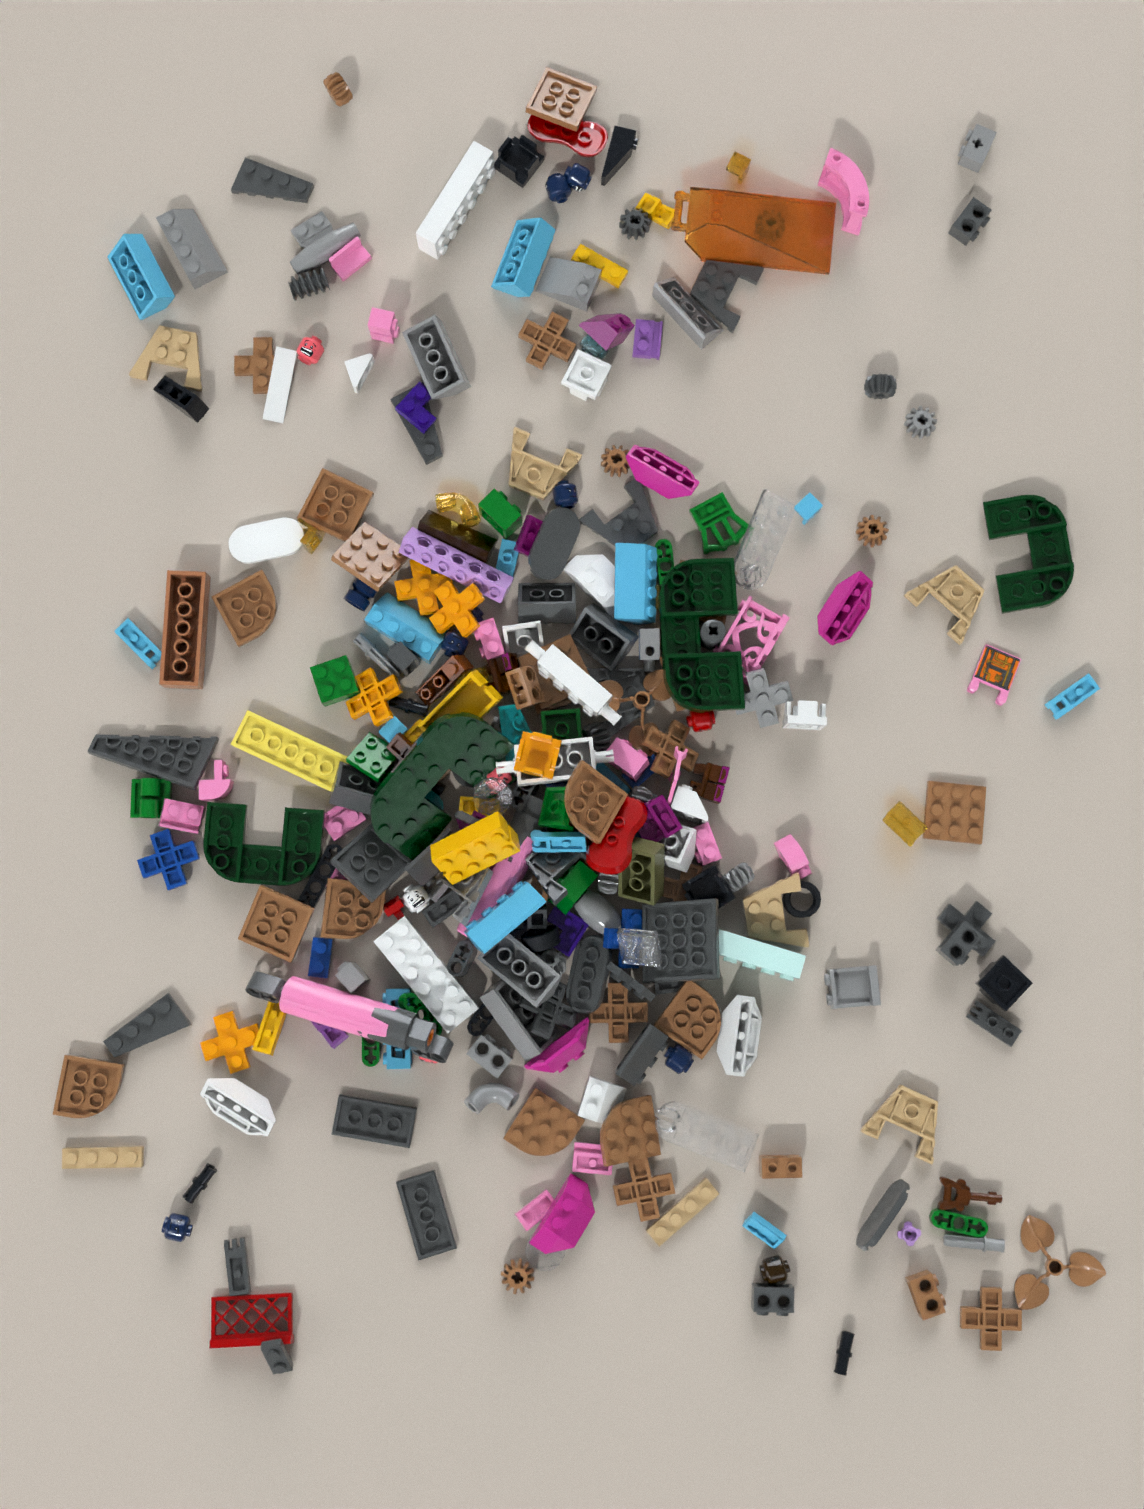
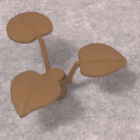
M663 669L649 673L643 681L644 689L649 692L639 691L634 697L622 699L623 688L614 680L600 682L599 684L612 694V701L609 703V706L613 710L617 711L620 702L633 701L634 707L641 710V726H634L630 730L629 742L635 750L638 751L640 749L648 757L652 756L655 752L641 743L648 727L653 726L658 730L659 728L651 722L644 725L645 707L650 702L651 694L657 701H666L671 697L665 687Z
M1031 1215L1025 1218L1020 1231L1021 1242L1029 1252L1035 1253L1041 1249L1047 1258L1044 1264L1047 1272L1038 1279L1032 1274H1023L1017 1278L1014 1292L1019 1309H1033L1043 1304L1048 1298L1049 1288L1041 1281L1050 1275L1058 1276L1065 1269H1070L1069 1278L1074 1284L1081 1287L1090 1286L1106 1275V1271L1101 1263L1085 1252L1073 1253L1069 1258L1070 1265H1063L1060 1260L1051 1258L1044 1247H1049L1054 1242L1055 1235L1052 1227L1047 1222Z

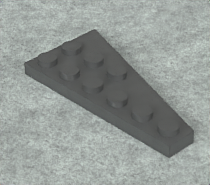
M96 734L87 752L90 755L196 790L219 738H201L200 736L186 738L150 735V737L132 735L130 737Z

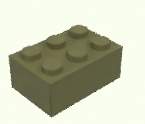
M634 836L631 862L623 872L618 874L619 897L653 906L664 894L665 844Z

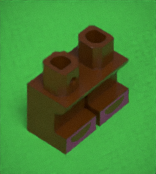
M507 652L502 654L501 657L488 660L489 663L482 667L485 676L493 677L494 682L488 683L487 686L492 685L500 694L511 693L505 673L520 667L517 653Z
M709 762L706 764L695 763L692 774L702 776L701 783L691 780L689 786L693 788L692 791L697 792L700 799L720 804L730 767L714 765Z

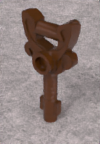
M939 1177L940 1183L944 1186L943 1200L938 1203V1209L947 1210L955 1207L957 1211H963L964 1205L968 1206L970 1200L985 1201L990 1205L1002 1203V1195H997V1192L988 1191V1194L971 1192L963 1179H958L954 1182L946 1177ZM952 1187L955 1188L956 1192L953 1201H951Z

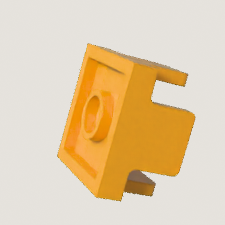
M523 731L514 771L552 780L562 740L553 739L550 735L538 732L529 733Z

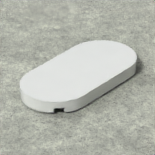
M283 517L237 528L229 538V550L238 561L245 564H253L297 553L305 541V534L301 525L292 518Z

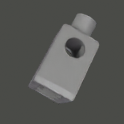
M659 628L639 629V660L644 661V671H655V660H660ZM647 647L652 648V655L650 656L646 654Z

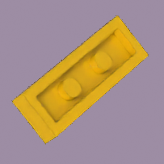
M582 244L578 246L571 258V261L586 263L601 269V279L618 289L628 274L627 269Z
M268 1001L252 1050L273 1056L287 1014L280 1010L279 1003Z

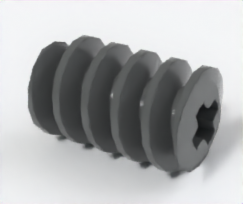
M320 268V274L313 270L312 276L305 272V278L298 274L297 281L291 276V282L289 283L294 301L297 300V294L303 299L304 292L310 297L311 290L317 295L319 288L323 293L326 292V286L329 288L325 271Z
M712 619L702 625L700 629L701 646L713 649L720 645L726 632L725 625L721 621Z

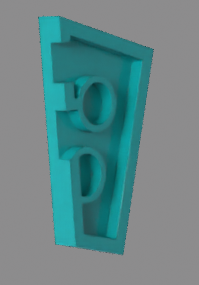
M515 704L498 706L502 734L512 741L514 745H519L523 731L532 733L521 710H517ZM514 747L505 756L506 761H513L515 758Z

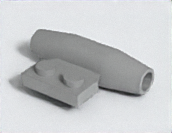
M321 211L291 230L294 238L304 249L290 261V264L297 275L317 268L329 261L331 256L358 236L360 238V232L354 223L333 230L331 223Z

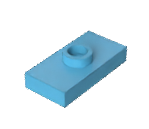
M502 539L496 569L514 577L519 552L514 550L516 542Z
M753 1212L742 1225L774 1250L787 1236L756 1212Z

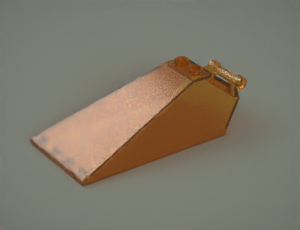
M690 187V193H685L684 191L675 192L674 199L676 203L671 229L673 231L685 232L684 242L701 259L700 261L706 262V260L829 275L836 203ZM683 202H688L686 223L681 222Z

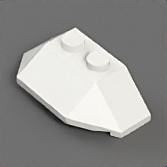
M603 554L576 555L565 565L564 571L601 609L614 618L615 566Z
M737 995L722 1012L717 1054L727 1075L744 1077L746 1071L757 1058L762 1017L755 997Z
M209 1078L200 1093L215 1115L247 1135L268 1136L276 1122L269 1100L235 1078Z

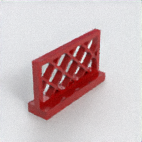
M293 1293L211 1297V1340L209 1349L261 1346V1342L280 1338L284 1344L294 1343ZM281 1297H288V1306L282 1312L275 1303ZM248 1299L256 1300L253 1303H251ZM259 1299H265L270 1304L263 1313L254 1306ZM228 1300L236 1301L233 1304H231ZM239 1300H245L250 1305L243 1314L234 1307ZM217 1301H225L230 1306L223 1315L217 1311ZM271 1307L280 1314L273 1323L264 1316ZM251 1308L260 1315L253 1324L244 1317ZM231 1309L240 1316L233 1325L224 1318ZM281 1317L288 1322V1331H280L274 1326ZM261 1318L270 1325L265 1332H259L254 1327ZM241 1319L250 1326L245 1333H239L234 1328ZM222 1320L229 1329L223 1335H216V1326ZM273 1328L275 1332H269V1330ZM253 1329L256 1333H249V1331Z

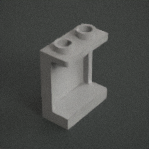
M877 965L827 969V974H824L825 985L829 988L826 1000L827 1005H830L831 1009L881 1005Z

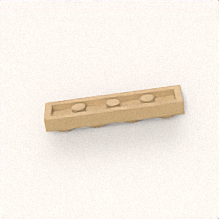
M144 1146L62 1149V1169L143 1167Z
M705 1178L647 1228V1233L660 1247L715 1199L719 1192Z

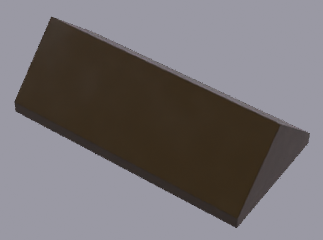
M428 510L419 521L417 528L486 564L498 541L431 510Z

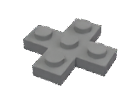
M765 668L746 672L750 691L744 692L745 709L736 710V714L740 715L756 710L760 728L778 724L779 720L775 705L793 701L789 682L785 681L769 685Z

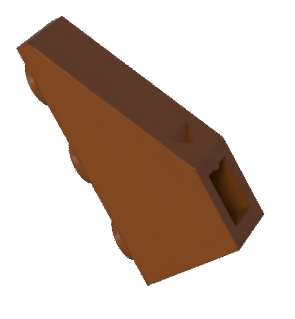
M452 655L415 693L425 705L430 706L460 682L474 666L465 655Z

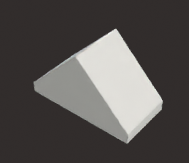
M370 353L344 361L353 389L357 394L375 363L374 356Z

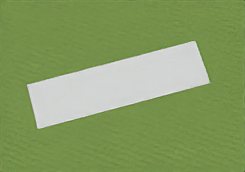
M276 346L263 419L278 423H283L297 351Z

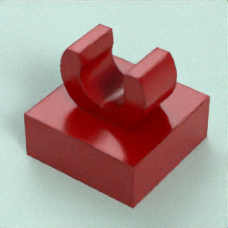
M399 895L384 904L383 910L388 917L392 914L395 915L397 920L404 917L403 911L400 909L404 904Z

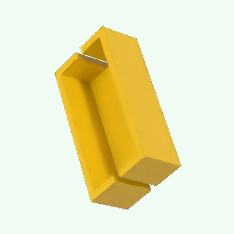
M474 670L433 709L418 727L425 732L436 719L449 713L451 715L466 712L483 719L503 697L492 685L487 686L488 681L477 670Z
M497 811L430 845L431 860L439 871L443 872L447 880L454 885L520 852L518 834Z

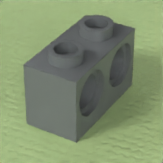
M973 197L954 222L948 234L965 246L970 240L974 242L980 233L978 231L981 226L984 228L991 219L988 216L992 210ZM973 214H978L980 218L975 217ZM963 228H967L969 232L964 231Z
M401 641L398 644L394 643L388 649L389 653L387 656L389 660L405 677L420 665L417 657Z
M960 920L937 947L936 951L953 966L963 965L969 958L968 953L972 949L975 950L981 944L980 939L983 935L965 920ZM966 931L971 935L969 942H965L963 939V934ZM953 946L958 949L956 957H953L950 953Z
M752 1283L751 1308L753 1312L762 1316L769 1315V1312L776 1313L778 1316H788L789 1313H794V1287L792 1284L770 1285L768 1283ZM762 1295L768 1297L765 1304L758 1303V1298ZM781 1296L788 1297L784 1305L778 1304V1299Z

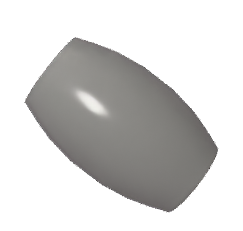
M587 890L574 904L576 911L583 921L602 935H604V928H618L621 925V916L607 899L598 893Z

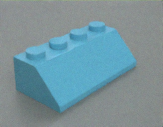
M541 217L517 220L491 287L516 297H530L556 229Z
M123 234L107 258L139 319L143 320L167 308L175 298V295L143 234Z
M615 543L614 619L635 625L656 623V547L647 544Z
M388 592L373 605L364 619L367 625L398 644L401 641L414 655L428 664L432 663L440 651L441 643L446 632H448L447 630L443 634H439L429 618L424 615L420 616L418 611L404 602L398 601L396 597Z
M520 881L512 887L513 891L499 897L496 901L497 904L493 908H486L481 913L482 917L477 921L475 919L465 926L467 929L464 933L479 951L485 954L546 903V900L529 882L524 881L522 883Z

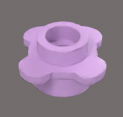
M907 1221L904 1223L902 1230L897 1232V1236L899 1239L905 1240L908 1246H913L918 1237L921 1236V1231L918 1228H914L912 1223Z

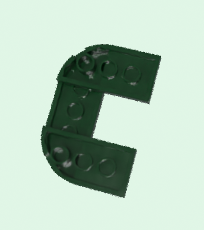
M1020 495L983 502L989 540L1027 534L1033 569L995 576L1002 614L1039 607L1045 608L1057 602L1068 590L1074 575V562H1072L1066 529L1067 523L1061 510L1056 505L1047 501L1046 498L1038 495Z
M207 802L203 840L204 854L208 864L222 878L237 883L289 886L305 880L314 872L323 851L322 839L325 810L285 807L282 845L280 847L244 844L248 805Z

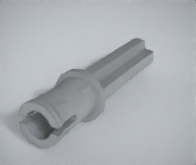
M362 633L354 639L353 642L365 652L364 655H368L388 676L392 674L396 675L397 678L400 676L401 672L376 648V644L373 645Z
M945 1234L943 1237L945 1246L980 1249L983 1252H986V1250L1004 1252L1005 1250L1004 1239Z

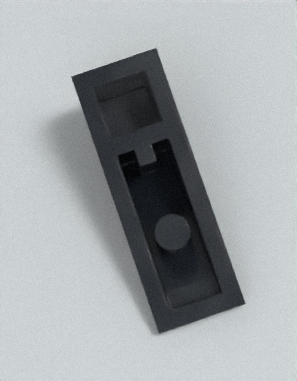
M614 126L601 176V185L605 186L631 157L632 151L637 149L639 139L636 138V130Z
M164 376L153 389L197 423L210 409L197 395L167 376Z

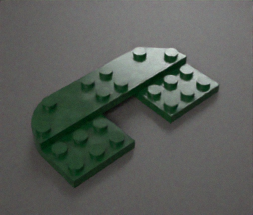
M707 558L683 561L674 566L666 575L658 595L665 687L672 699L689 711L704 713L705 711L744 710L745 699L741 651L701 653L699 617L737 616L738 606L734 558Z
M461 712L450 715L449 713L436 719L416 741L417 744L393 773L390 772L373 794L370 803V816L376 834L384 843H389L412 861L437 838L452 820L448 813L425 797L446 771L451 769L474 788L478 789L487 779V774L496 768V762H501L514 747L512 741L474 714Z

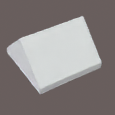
M541 621L502 626L506 653H517V657L529 653L525 648L532 640L540 647L544 646Z

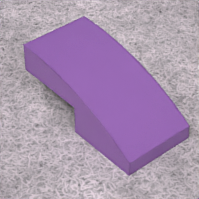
M311 1021L333 1049L349 1037L345 1031Z

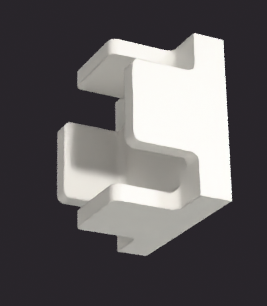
M578 349L561 384L570 388V394L587 401L589 397L596 400L607 382V376L612 365Z
M799 700L798 706L793 707V715H791V702L787 701L784 708L782 728L822 730L827 725L826 704L822 703L819 706L818 717L817 701Z

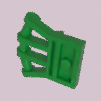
M723 492L689 509V513L701 532L704 555L709 554V552H724L728 550L729 546L739 544L741 538L752 530L749 524L734 513ZM729 517L741 527L736 534L727 521ZM720 522L730 537L725 541L715 526ZM710 528L718 544L708 545L706 529Z

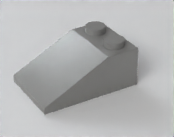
M550 257L537 285L536 292L587 312L601 280L602 270L586 263Z

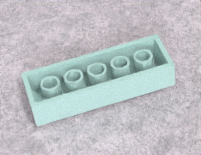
M719 929V955L724 957L723 961L736 964L737 961L743 962V967L749 969L759 967L761 968L760 972L769 975L779 973V978L794 981V978L800 979L806 958L805 955Z

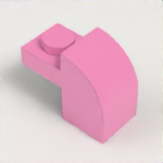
M214 760V780H199V800L218 801L228 796L231 792L234 781L226 779L229 776V766L223 760Z
M791 834L774 843L777 853L787 866L790 876L795 872H799L801 880L812 874L805 853Z

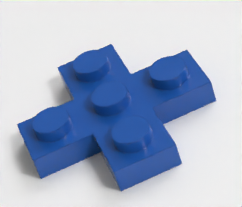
M170 829L150 835L156 854L137 860L143 879L162 873L167 890L169 891L187 885L188 882L182 866L200 860L195 841L175 846Z
M622 908L621 928H604L603 948L619 949V968H639L640 949H642V909Z

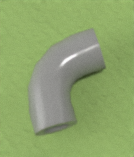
M488 1083L479 1086L471 1092L464 1100V1103L476 1114H479L490 1103H497L506 1110H510L518 1101L519 1094L501 1083Z

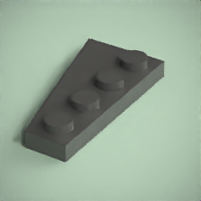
M245 157L231 192L234 194L246 193L249 196L261 195L271 199L276 197L283 198L286 201L307 203L314 185Z

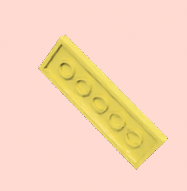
M247 710L230 744L330 792L339 762L347 763V756Z

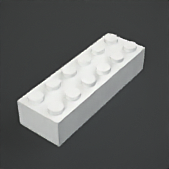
M473 141L416 232L419 250L437 260L446 253L447 244L456 237L457 228L460 224H464L469 209L472 210L477 201L476 198L484 192L488 179H492L495 174L493 151Z
M406 916L401 918L374 941L447 1033H450L480 1008L456 977L448 972L447 966Z

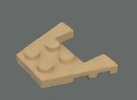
M159 325L131 369L129 376L147 381L152 362L187 369L184 387L202 392L197 334Z
M514 427L509 487L544 501L553 488L558 485L557 483L562 481L581 460L582 455L566 448L559 466L524 452L530 433Z
M955 565L913 590L908 591L904 597L917 607L929 593L959 618L947 635L960 645L964 641L965 634L969 629L971 620L985 590Z
M799 872L791 874L792 876L781 879L775 884L743 898L749 938L809 947L806 928L786 931L781 894L801 891Z
M899 1085L861 1128L860 1132L878 1140L885 1121L893 1123L922 1137L914 1157L933 1165L938 1101L903 1085Z

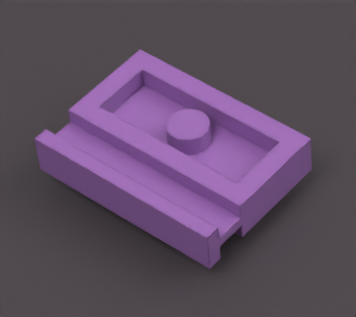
M636 319L632 357L656 358V360H659L663 321L654 322L653 320Z

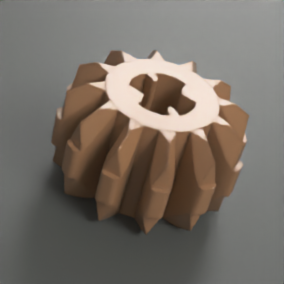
M340 73L330 74L323 80L327 92L337 106L346 105L353 99L352 92Z
M612 445V451L606 448V454L601 455L603 460L601 466L605 467V473L611 471V477L614 476V473L621 477V472L627 474V468H630L626 459L629 450L622 451V445L619 446V449Z
M870 515L869 519L863 517L862 522L857 524L859 529L856 530V534L860 535L858 541L864 540V546L870 543L871 548L875 546V543L880 546L882 540L885 541L887 539L886 533L889 532V529L884 528L887 524L886 521L880 522L881 516H878L876 520L874 515ZM871 528L874 529V534L870 533Z
M519 1258L518 1264H515V1260L511 1259V1266L508 1264L504 1265L507 1271H501V1276L506 1277L502 1279L501 1283H509L506 1287L507 1291L513 1287V1294H516L517 1288H520L523 1294L525 1293L524 1286L530 1289L531 1284L528 1281L532 1282L535 1279L534 1276L530 1275L534 1272V1269H527L529 1266L528 1261L521 1265V1258ZM516 1272H520L521 1277L519 1280H515V1276H513V1274L516 1275Z

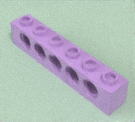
M414 527L404 536L399 549V553L466 587L472 583L476 584L482 595L500 604L508 594L514 577Z

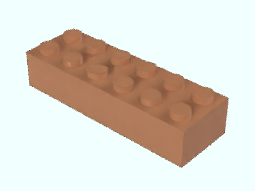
M167 570L159 684L164 688L203 690L211 579L206 572Z

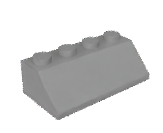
M172 209L156 217L194 289L228 273L194 209Z
M436 315L402 332L432 400L454 396L471 387L443 322Z
M501 979L479 998L524 1060L527 1061L541 1054L561 1032L556 1025H554L551 1038L549 1039L530 1032L535 1013L519 1006L522 995Z

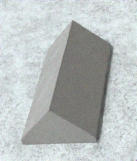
M674 277L654 284L653 298L701 350L722 333L721 327Z
M511 934L505 936L485 954L481 952L477 957L478 960L536 1008L554 995L562 978L560 974Z

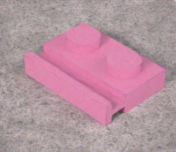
M164 798L158 826L198 834L204 806Z
M335 806L325 813L324 827L332 839L337 841L367 819L362 812Z
M574 1143L572 1172L612 1175V1166L605 1167L603 1165L600 1144Z

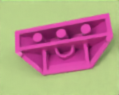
M634 445L626 455L627 462L636 481L668 499L690 496L700 483L687 467L656 449Z
M862 571L856 572L837 584L817 615L818 633L830 645L849 640L870 608L873 582Z
M587 1017L584 1018L571 1030L550 1044L541 1054L524 1064V1067L530 1070L555 1073L558 1070L561 1073L569 1066L567 1063L571 1059L576 1061L585 1054L583 1050L586 1049L589 1019Z
M572 1173L569 1174L528 1242L544 1254L576 1246L595 1213L586 1182Z

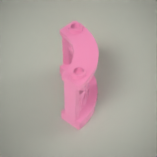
M830 148L818 186L829 191L836 199L838 198L843 215L841 230L859 236L862 217L867 216L869 209L868 186L857 165L843 153Z
M751 596L748 597L747 601L742 600L738 607L740 612L720 647L716 646L713 652L741 651L742 667L747 672L761 669L790 618L785 614L781 617L752 600L753 597ZM748 610L753 612L752 617H749L747 615ZM756 614L761 617L760 620H756ZM743 618V620L745 621V623H742V624H740V625L737 626V624L739 623L740 619ZM758 627L757 636L760 642L765 645L764 648L753 646L743 652L739 641V632ZM762 627H765L763 632L767 631L769 633L767 637L761 634ZM732 635L733 645L726 644ZM752 651L756 653L755 659H752L750 655L747 657V659L745 657L748 653ZM742 671L744 684L749 686L746 672Z

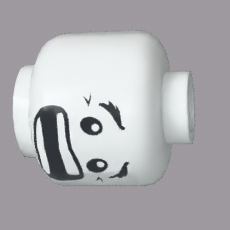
M411 884L403 890L405 894L401 900L410 912L418 914L430 905L427 891L421 885L414 886Z

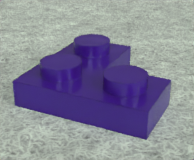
M420 381L395 407V411L423 434L427 432L437 419L424 408L430 401L431 396L427 387Z
M554 907L547 921L563 931L560 934V943L553 948L570 957L589 925L570 911L565 915L557 907Z

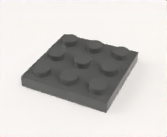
M372 823L330 861L371 903L406 872L404 868L412 862L389 843H384L376 834Z

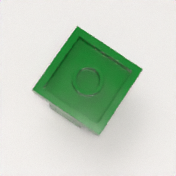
M546 787L538 822L539 826L550 827L562 832H573L574 827L569 826L570 819L564 802L566 787Z

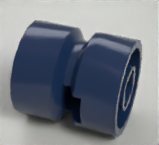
M356 578L352 584L353 589L348 590L344 600L365 612L370 604L369 598H374L377 591Z

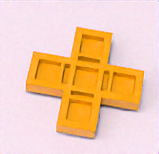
M409 560L413 578L394 581L397 600L404 601L417 598L420 616L435 614L439 608L434 591L447 580L452 581V579L440 573L431 574L430 568L414 560Z
M447 580L434 591L443 607L429 619L439 634H443L455 624L462 637L466 638L480 627L471 611L482 603L485 598L476 584L472 583L459 593L452 581Z
M371 667L355 676L361 693L345 702L351 718L356 720L369 712L373 724L377 727L394 718L387 701L403 693L397 676L392 674L379 682L374 669Z
M233 1011L213 1017L218 1037L200 1042L205 1061L225 1055L230 1074L250 1068L245 1048L254 1045L259 1031L258 1023L239 1029Z

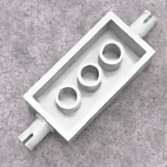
M533 640L528 644L525 650L538 660V673L545 679L550 678L553 686L560 692L564 690L568 695V699L575 705L579 703L583 706L582 710L589 717L594 716L595 718L602 715L613 726L620 720L622 716L609 706V703L612 701V694L552 644L545 651Z
M592 737L562 740L553 779L551 780L514 771L519 745H514L515 758L513 761L496 762L497 775L512 772L517 774L518 787L566 782L579 761H585L596 770L597 763L614 762L613 750L596 752L593 747Z

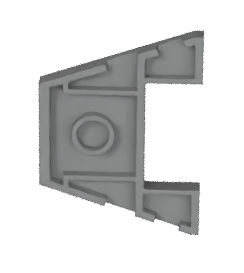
M487 867L454 885L446 877L444 879L440 877L435 881L436 885L431 889L426 888L425 890L428 897L435 903L448 888L465 899L452 916L466 926L493 872Z

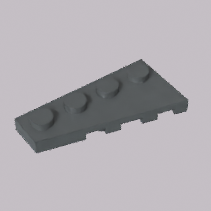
M414 387L390 399L394 408ZM428 402L424 406V408L431 413L430 405ZM398 413L426 465L443 457L434 424L423 434Z
M167 993L103 1042L112 1055L117 1057L192 1024L172 996Z

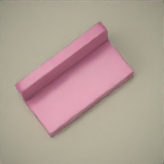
M357 236L331 256L329 262L334 272L342 281H345L368 263L372 257L362 246Z

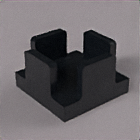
M521 135L520 139L515 136L513 139L508 137L498 149V158L494 163V168L524 188L543 163L544 156L537 152V144L524 135Z
M716 864L682 884L686 891L684 896L687 901L716 898L718 899L719 909L736 898Z
M1004 955L996 962H991L979 975L980 979L975 983L980 987L979 991L991 1003L997 1004L1003 1011H1007L1033 984Z

